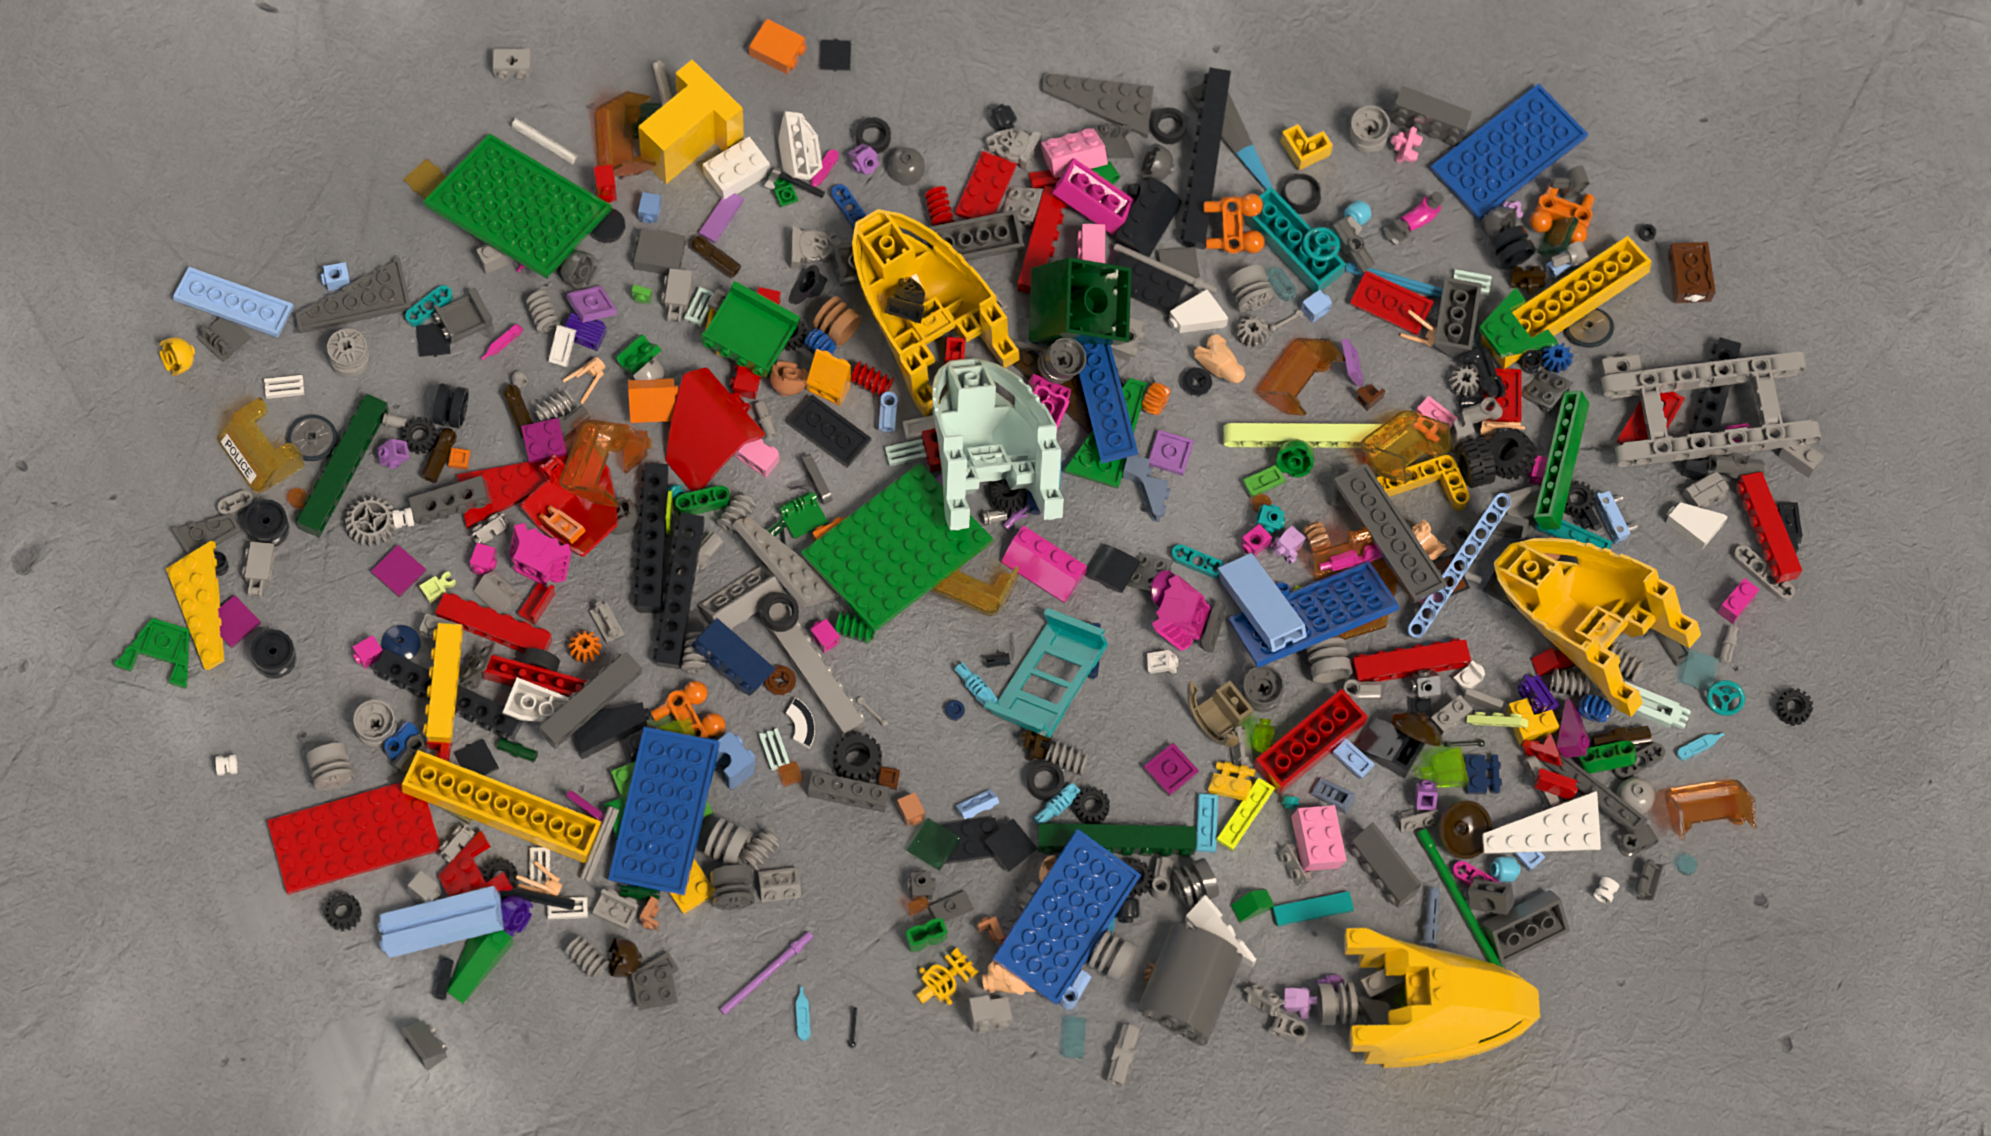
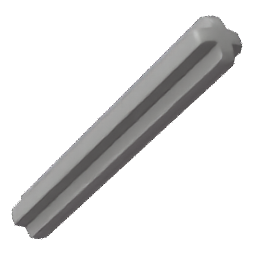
M609 806L607 808L580 875V878L587 882H590L618 815L619 810Z

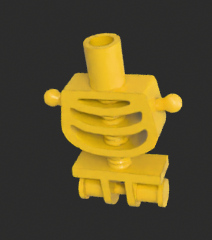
M956 948L950 954L956 958L955 962L949 955L945 956V961L951 967L949 971L941 965H933L928 971L923 967L919 969V972L924 974L922 983L926 986L915 995L921 1004H924L934 996L939 1002L946 1000V1003L951 1005L952 1000L949 997L954 995L956 991L954 977L958 975L966 984L969 982V978L964 973L965 971L969 973L970 978H973L979 972L972 966L973 963L971 961L968 963L965 961L967 956L963 955L959 948ZM948 981L952 983L951 990H949Z

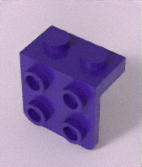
M1527 674L1522 676L1518 686V693L1522 699H1528L1534 715L1549 710L1554 711L1559 707V704L1538 674L1532 678H1529Z

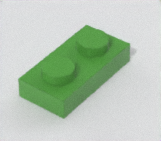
M1274 465L1244 479L1243 484L1250 497L1253 498L1284 484L1286 480L1277 465Z

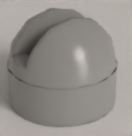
M516 371L512 375L514 385L523 387L528 383L524 372Z

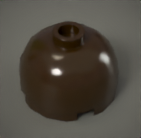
M613 938L611 940L608 952H612L611 959L607 960L610 962L608 964L610 976L621 978L632 975L642 962V954L639 953L638 947L633 941L626 938Z

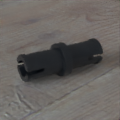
M441 959L439 974L436 975L437 985L434 994L436 999L446 1000L448 986L452 982L451 972L454 964L452 959Z

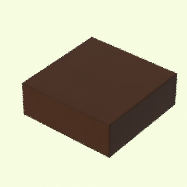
M881 767L878 785L897 790L900 770Z

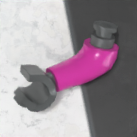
M1435 191L1431 196H1426L1415 209L1400 219L1393 220L1392 223L1383 229L1387 239L1397 245L1409 236V232L1432 221L1441 210V203L1444 201L1443 195Z

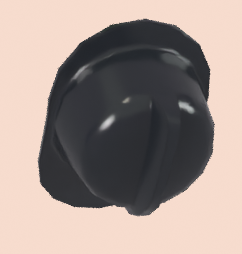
M809 266L795 284L790 293V302L792 304H799L806 298L817 297L821 294L827 278L820 274L818 266Z

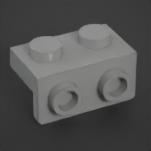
M602 889L601 896L592 915L629 931L639 911L637 902L629 897L622 898L618 896L619 894L614 890Z

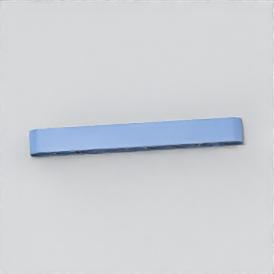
M1500 493L1492 500L1443 573L1442 577H1451L1454 584L1452 587H1446L1436 592L1443 596L1442 602H1434L1433 594L1428 596L1410 622L1407 632L1411 638L1418 639L1425 634L1510 507L1511 499L1507 494ZM1500 497L1505 498L1507 501L1506 507H1499L1497 499ZM1489 513L1496 516L1495 523H1489L1486 520V515ZM1476 530H1484L1485 538L1478 539L1475 535ZM1465 546H1473L1475 553L1473 555L1466 554ZM1456 561H1461L1464 564L1462 571H1457L1454 568ZM1423 609H1430L1432 611L1430 619H1425L1422 616ZM1415 624L1419 625L1422 629L1419 635H1415L1411 631L1412 626Z

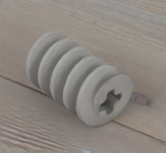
M546 290L537 291L526 300L536 329L540 333L552 332L556 330L557 325H560L559 322H556L558 317L553 316L555 310L551 309L553 304L548 303L550 297L547 296L548 292Z
M562 389L560 394H554V398L549 396L547 398L548 403L543 400L541 401V406L536 404L534 406L535 410H532L538 422L551 420L552 416L557 419V413L565 416L564 409L571 412L570 406L573 405L575 407V404L569 393Z
M738 491L739 495L734 496L730 506L726 507L725 512L721 514V518L717 520V524L728 533H732V531L737 532L732 525L736 520L748 517L745 513L751 515L753 512L750 507L757 508L753 499L741 491Z
M691 632L685 635L686 642L684 643L685 649L683 650L685 656L682 658V670L689 674L704 675L706 673L700 668L706 667V663L701 661L707 659L697 654L691 646L702 632Z
M1616 642L1610 647L1609 651L1619 655L1620 672L1626 671V678L1632 675L1631 681L1634 683L1645 668L1643 667L1644 660L1637 663L1638 656L1630 658L1631 651L1624 653L1625 647L1623 646L1618 649L1619 643Z
M1555 668L1550 678L1549 691H1551L1552 687H1555L1556 693L1562 688L1563 694H1566L1569 689L1572 696L1575 691H1578L1579 697H1581L1583 692L1589 695L1591 680L1586 675L1582 678L1581 672L1574 676V672L1570 671L1567 676L1566 670H1562L1559 674V670Z
M1057 740L1052 744L1045 761L1052 758V763L1055 764L1059 761V767L1061 768L1066 764V770L1068 771L1073 767V773L1075 774L1080 770V776H1082L1089 760L1088 752L1081 756V749L1074 753V746L1067 750V743L1060 747V741Z
M764 827L763 833L759 832L757 834L758 838H753V844L747 845L748 850H742V855H739L747 866L756 871L759 870L756 865L757 863L764 865L762 857L769 859L767 852L775 853L772 846L780 847L777 841H781V839L768 827Z
M578 936L568 945L565 952L567 955H571L572 960H577L576 964L582 966L584 972L587 971L588 977L596 978L607 968L610 962L602 963L604 955L597 957L596 955L599 950L596 949L592 952L593 944L586 946L588 939L585 938L581 941V936Z

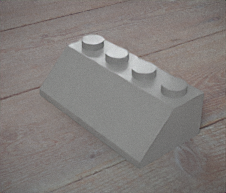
M761 564L707 598L698 606L710 623L718 618L732 630L734 626L747 621L750 616L762 610L763 604L769 596L776 593L786 594L772 571Z

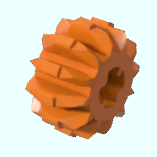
M1154 382L1146 391L1142 401V409L1150 414L1159 415L1168 402L1170 389L1163 384Z
M586 630L583 631L582 635L576 632V638L571 637V644L568 645V648L571 650L570 655L572 657L576 656L577 662L583 659L585 664L587 659L593 662L594 656L600 655L598 650L602 649L599 643L600 638L594 637L593 631L589 635H587Z

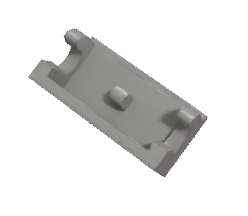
M1468 414L1463 415L1462 426L1458 425L1457 420L1454 421L1456 434L1454 436L1450 433L1449 436L1452 452L1458 450L1460 442L1471 440L1474 437L1475 431Z

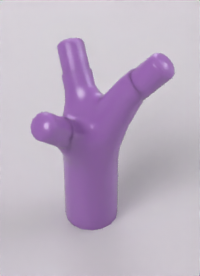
M1024 507L1018 512L1015 509V513L1011 514L1003 526L1009 530L1019 519L1026 518L1027 514L1023 513L1028 508Z

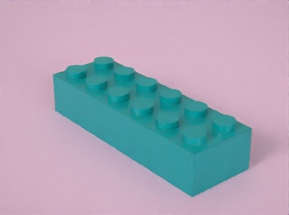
M1272 187L1259 196L1263 203L1260 214L1254 217L1243 214V220L1254 231H1258L1263 235L1265 243L1314 293L1318 290L1323 291L1344 274L1346 263L1338 255L1328 261H1317L1306 254L1303 240L1312 228ZM1311 236V238L1309 239V248L1314 253L1316 249L1315 240ZM1326 247L1319 255H1328L1333 250L1330 247Z

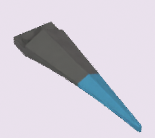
M1203 83L1187 90L1185 93L1198 113L1199 107L1203 108L1204 102L1200 101L1202 90L1206 91V84ZM1228 92L1221 138L1246 165L1265 190H1268L1270 187L1273 188Z

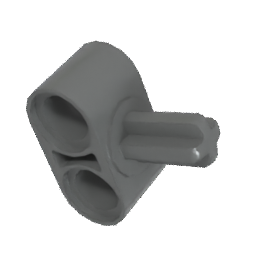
M1583 166L1573 167L1562 178H1552L1550 180V187L1561 189L1565 199L1578 196L1590 184Z

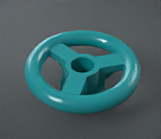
M1317 227L1311 229L1305 235L1303 247L1310 258L1317 261H1328L1338 254L1340 240L1331 229ZM1311 236L1315 240L1316 249L1314 253L1309 248V239L1311 238ZM1326 247H1334L1330 254L1325 256L1319 255Z
M1720 680L1712 684L1708 689L1707 703L1719 715H1734L1745 704L1743 689L1733 681ZM1713 693L1720 698L1722 702L1721 709L1714 704L1712 699ZM1739 697L1738 705L1728 710V703L1734 698Z

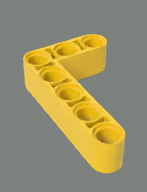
M1443 455L1377 477L1389 497L1440 480L1453 509L1457 511L1464 510L1470 499L1469 491L1454 458L1449 455ZM1442 464H1446V465H1448L1450 468H1449V469L1443 468V467H1442ZM1430 470L1433 474L1429 475L1426 474L1424 471ZM1407 476H1412L1415 480H1409ZM1449 481H1455L1457 485H1451ZM1389 482H1395L1397 486H1392ZM1461 497L1464 499V502H1460L1456 498Z

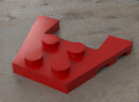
M482 831L438 875L449 897L492 886L497 891L513 889L504 872L486 883L474 860V857L491 847Z

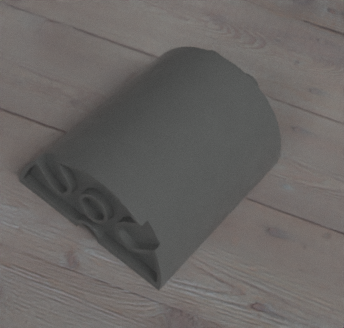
M1184 924L1172 925L1137 1010L1142 1012V1016L1159 1021V1024L1165 1028L1174 1027L1178 1035L1192 1038L1195 1044L1200 1046L1207 1045L1243 955L1237 953V947L1214 933L1198 927L1194 931Z

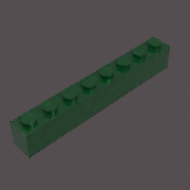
M366 394L365 398L359 401L358 411L355 415L351 416L347 431L344 430L341 434L340 444L338 447H334L330 462L324 465L322 477L316 480L312 495H308L305 501L306 506L304 510L300 511L297 515L298 528L318 538L323 533L381 426L384 414L389 411L387 402L369 394Z
M1039 823L1038 852L1046 855L1062 852L1077 829L1112 854L1121 853L1122 856H1131L1133 854L1151 856L1152 854H1160V856L1169 857L1172 854H1179L1181 857H1190L1195 855L1196 826Z

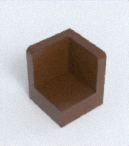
M1370 384L1365 389L1360 387L1356 391L1354 399L1368 411L1384 398L1385 390L1382 388L1378 391Z

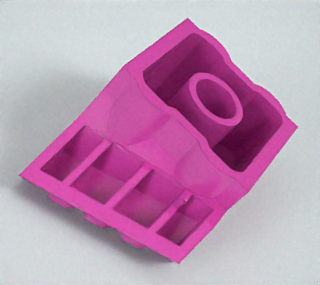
M1033 374L1028 381V385L1032 388V392L1039 396L1041 404H1045L1058 429L1070 402L1068 399L1071 389L1060 384H1053L1045 378Z
M525 522L514 525L509 554L511 561L514 563L513 569L515 572L544 586L549 580L554 583L566 581L571 558L569 544L559 546L557 538H550L538 532L537 528L527 530Z
M1176 575L1168 580L1171 587L1163 591L1165 593L1161 607L1156 611L1159 619L1154 621L1152 625L1156 632L1183 651L1191 646L1193 639L1201 640L1211 610L1204 595L1179 575Z

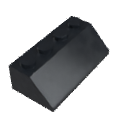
M1150 177L1125 222L1116 234L1115 245L1116 243L1150 258L1181 206V199L1168 185Z

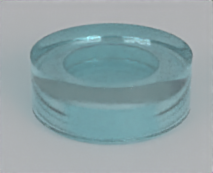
M1683 855L1677 862V869L1683 875H1691L1697 869V861L1691 855Z

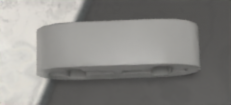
M243 490L220 500L218 503L220 515L232 514L234 516L248 510L254 503L253 496L249 491ZM242 497H245L248 502L244 504ZM224 505H228L230 510L226 511Z

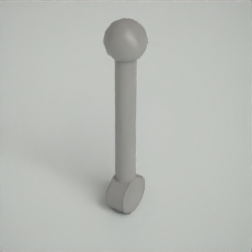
M1297 310L1296 314L1276 325H1270V331L1274 332L1283 324L1295 318H1301L1303 311Z
M863 697L857 699L858 705H863L881 722L883 727L888 725V721L882 719L867 705Z

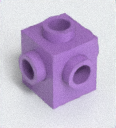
M863 143L848 153L852 161L851 166L855 172L868 175L874 172L875 168L880 165L877 160V153L870 146Z
M391 439L379 446L380 465L394 469L409 460L407 441Z

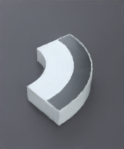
M795 697L786 712V716L792 720L795 726L793 741L810 749L815 737L814 719L807 706Z

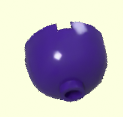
M517 895L508 896L501 900L503 928L510 936H515L513 933L516 931L522 932L532 916L529 912L530 907L533 909L531 902Z

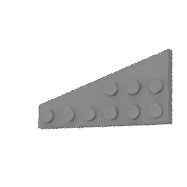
M749 516L734 522L732 526L802 608L839 596L806 560Z

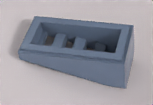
M1321 777L1311 792V795L1330 806L1335 805L1337 810L1345 814L1348 813L1356 799L1353 792ZM1323 786H1327L1323 794H1321L1320 791ZM1332 789V790H1333L1332 794L1330 795V797H1327V795L1329 794L1330 790ZM1339 793L1340 796H1339V798L1337 799V801L1334 800V799L1336 798L1337 794Z

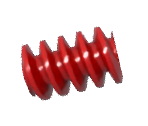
M945 186L931 188L925 193L932 226L955 222L952 219V208L949 206L950 201L948 200L949 196L946 193L947 188Z
M862 360L859 361L852 373L851 381L853 383L858 381V386L860 387L865 384L864 388L866 390L871 388V393L873 394L878 391L879 397L888 392L894 382V377L888 381V374L880 377V370L875 374V367L867 370L868 364L866 363L862 367Z

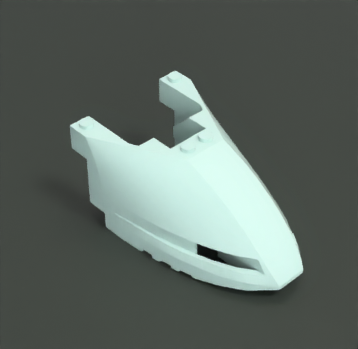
M977 358L950 360L938 370L933 383L932 411L942 468L945 519L950 530L969 528L970 508L965 495L974 494L979 489L980 482L1006 479L1011 490L1022 488L1029 490L1044 520L1062 518L1064 498L1059 490L1061 448L1056 440V423L1045 404H1041L1039 401V396L1032 392V388L1026 385L1021 377L996 363ZM994 382L1000 384L1015 396V406L995 392L996 386ZM947 383L948 390L942 397L940 404H938L942 388Z

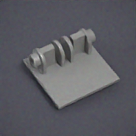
M1010 187L1002 213L1016 210L1018 221H1024L1025 226L1031 227L1034 224L1035 215L1038 213L1037 210L1039 209L1043 189Z

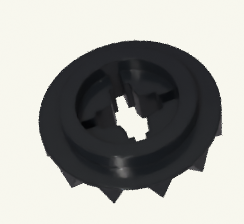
M1192 368L1184 374L1182 385L1191 396L1197 395L1199 397L1207 394L1211 389L1212 377L1202 368ZM1193 379H1195L1196 381L1202 380L1200 386L1193 385Z

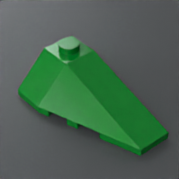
M504 930L468 938L447 993L461 1004H464L513 946V938Z

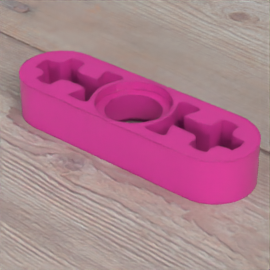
M1465 861L1457 862L1452 870L1454 878L1469 887L1476 876H1480L1487 881L1498 882L1495 878ZM1462 867H1464V868H1465V870H1464L1465 873H1462V875H1460V874L1458 873V872H1459L1458 869H1461ZM1470 872H1473V874L1470 877V880H1468L1467 878Z

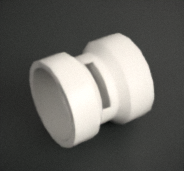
M411 507L405 508L403 511L392 510L396 529L402 528L405 525L408 527L414 526Z
M236 754L229 755L228 757L216 756L218 776L225 773L238 774Z
M1602 877L1599 882L1600 887L1595 890L1593 896L1600 902L1611 904L1614 898L1613 894L1617 892L1619 884L1608 877Z

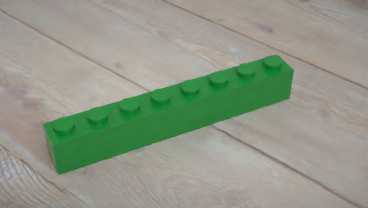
M1581 390L1565 391L1563 394L1534 518L1542 530L1560 529L1590 405Z

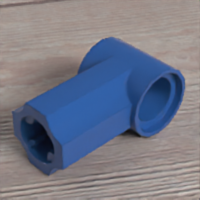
M406 721L392 737L386 740L385 754L388 759L395 760L407 746L408 739L419 734V730L412 723ZM391 746H397L399 748L397 751L389 750Z

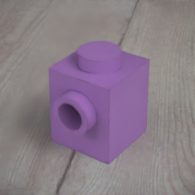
M1430 780L1416 781L1414 798L1416 809L1436 810L1438 796L1436 782Z

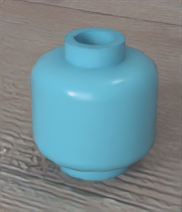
M1354 201L1344 210V217L1351 215L1360 226H1363L1371 219L1370 206L1363 201Z
M1497 857L1490 865V874L1498 882H1513L1521 871L1520 865L1513 857Z

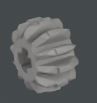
M1250 315L1247 316V320L1242 318L1241 324L1237 325V337L1241 338L1240 342H1247L1248 347L1251 343L1255 347L1258 346V342L1263 344L1264 338L1268 337V325L1264 324V319L1258 320L1257 315L1254 319Z
M1466 364L1464 369L1458 366L1456 371H1452L1449 383L1452 384L1451 390H1457L1456 395L1460 393L1467 395L1468 393L1472 397L1474 391H1479L1480 374L1479 372L1474 373V367L1468 369Z

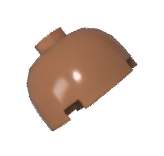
M778 361L776 365L773 364L770 372L771 385L781 396L786 397L799 394L805 388L809 376L806 369L803 367L802 370L796 368L797 364L793 362Z

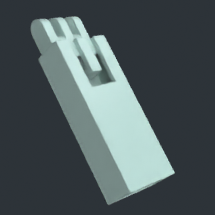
M1625 682L1638 689L1643 704L1634 713L1635 715L1667 728L1673 725L1680 729H1685L1686 724L1683 722L1688 721L1687 716L1691 713L1689 709L1679 706L1680 703ZM1657 706H1660L1670 711L1668 713L1665 712L1664 709H1662L1661 712H1659L1656 709Z

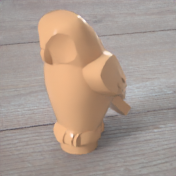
M1213 335L1208 338L1207 349L1199 346L1194 350V357L1215 376L1232 383H1240L1244 379V367L1238 364L1235 355L1226 345V340L1220 335Z
M994 961L988 965V974L983 975L984 991L989 990L990 993L1000 991L1023 995L1025 992H1036Z

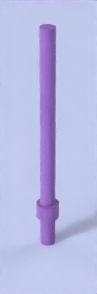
M808 931L798 941L795 940L791 943L788 950L720 1008L721 1013L726 1015L795 953L798 954L802 951L803 946L813 938V935Z

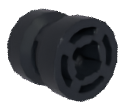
M1528 350L1521 362L1522 370L1527 374L1536 373L1542 362V355L1536 350Z
M216 551L214 552V558L217 559L215 572L216 576H222L229 570V565L224 553Z

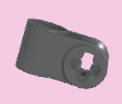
M1645 824L1635 835L1632 833L1627 834L1623 838L1619 850L1624 856L1630 857L1654 846L1659 840L1649 824Z

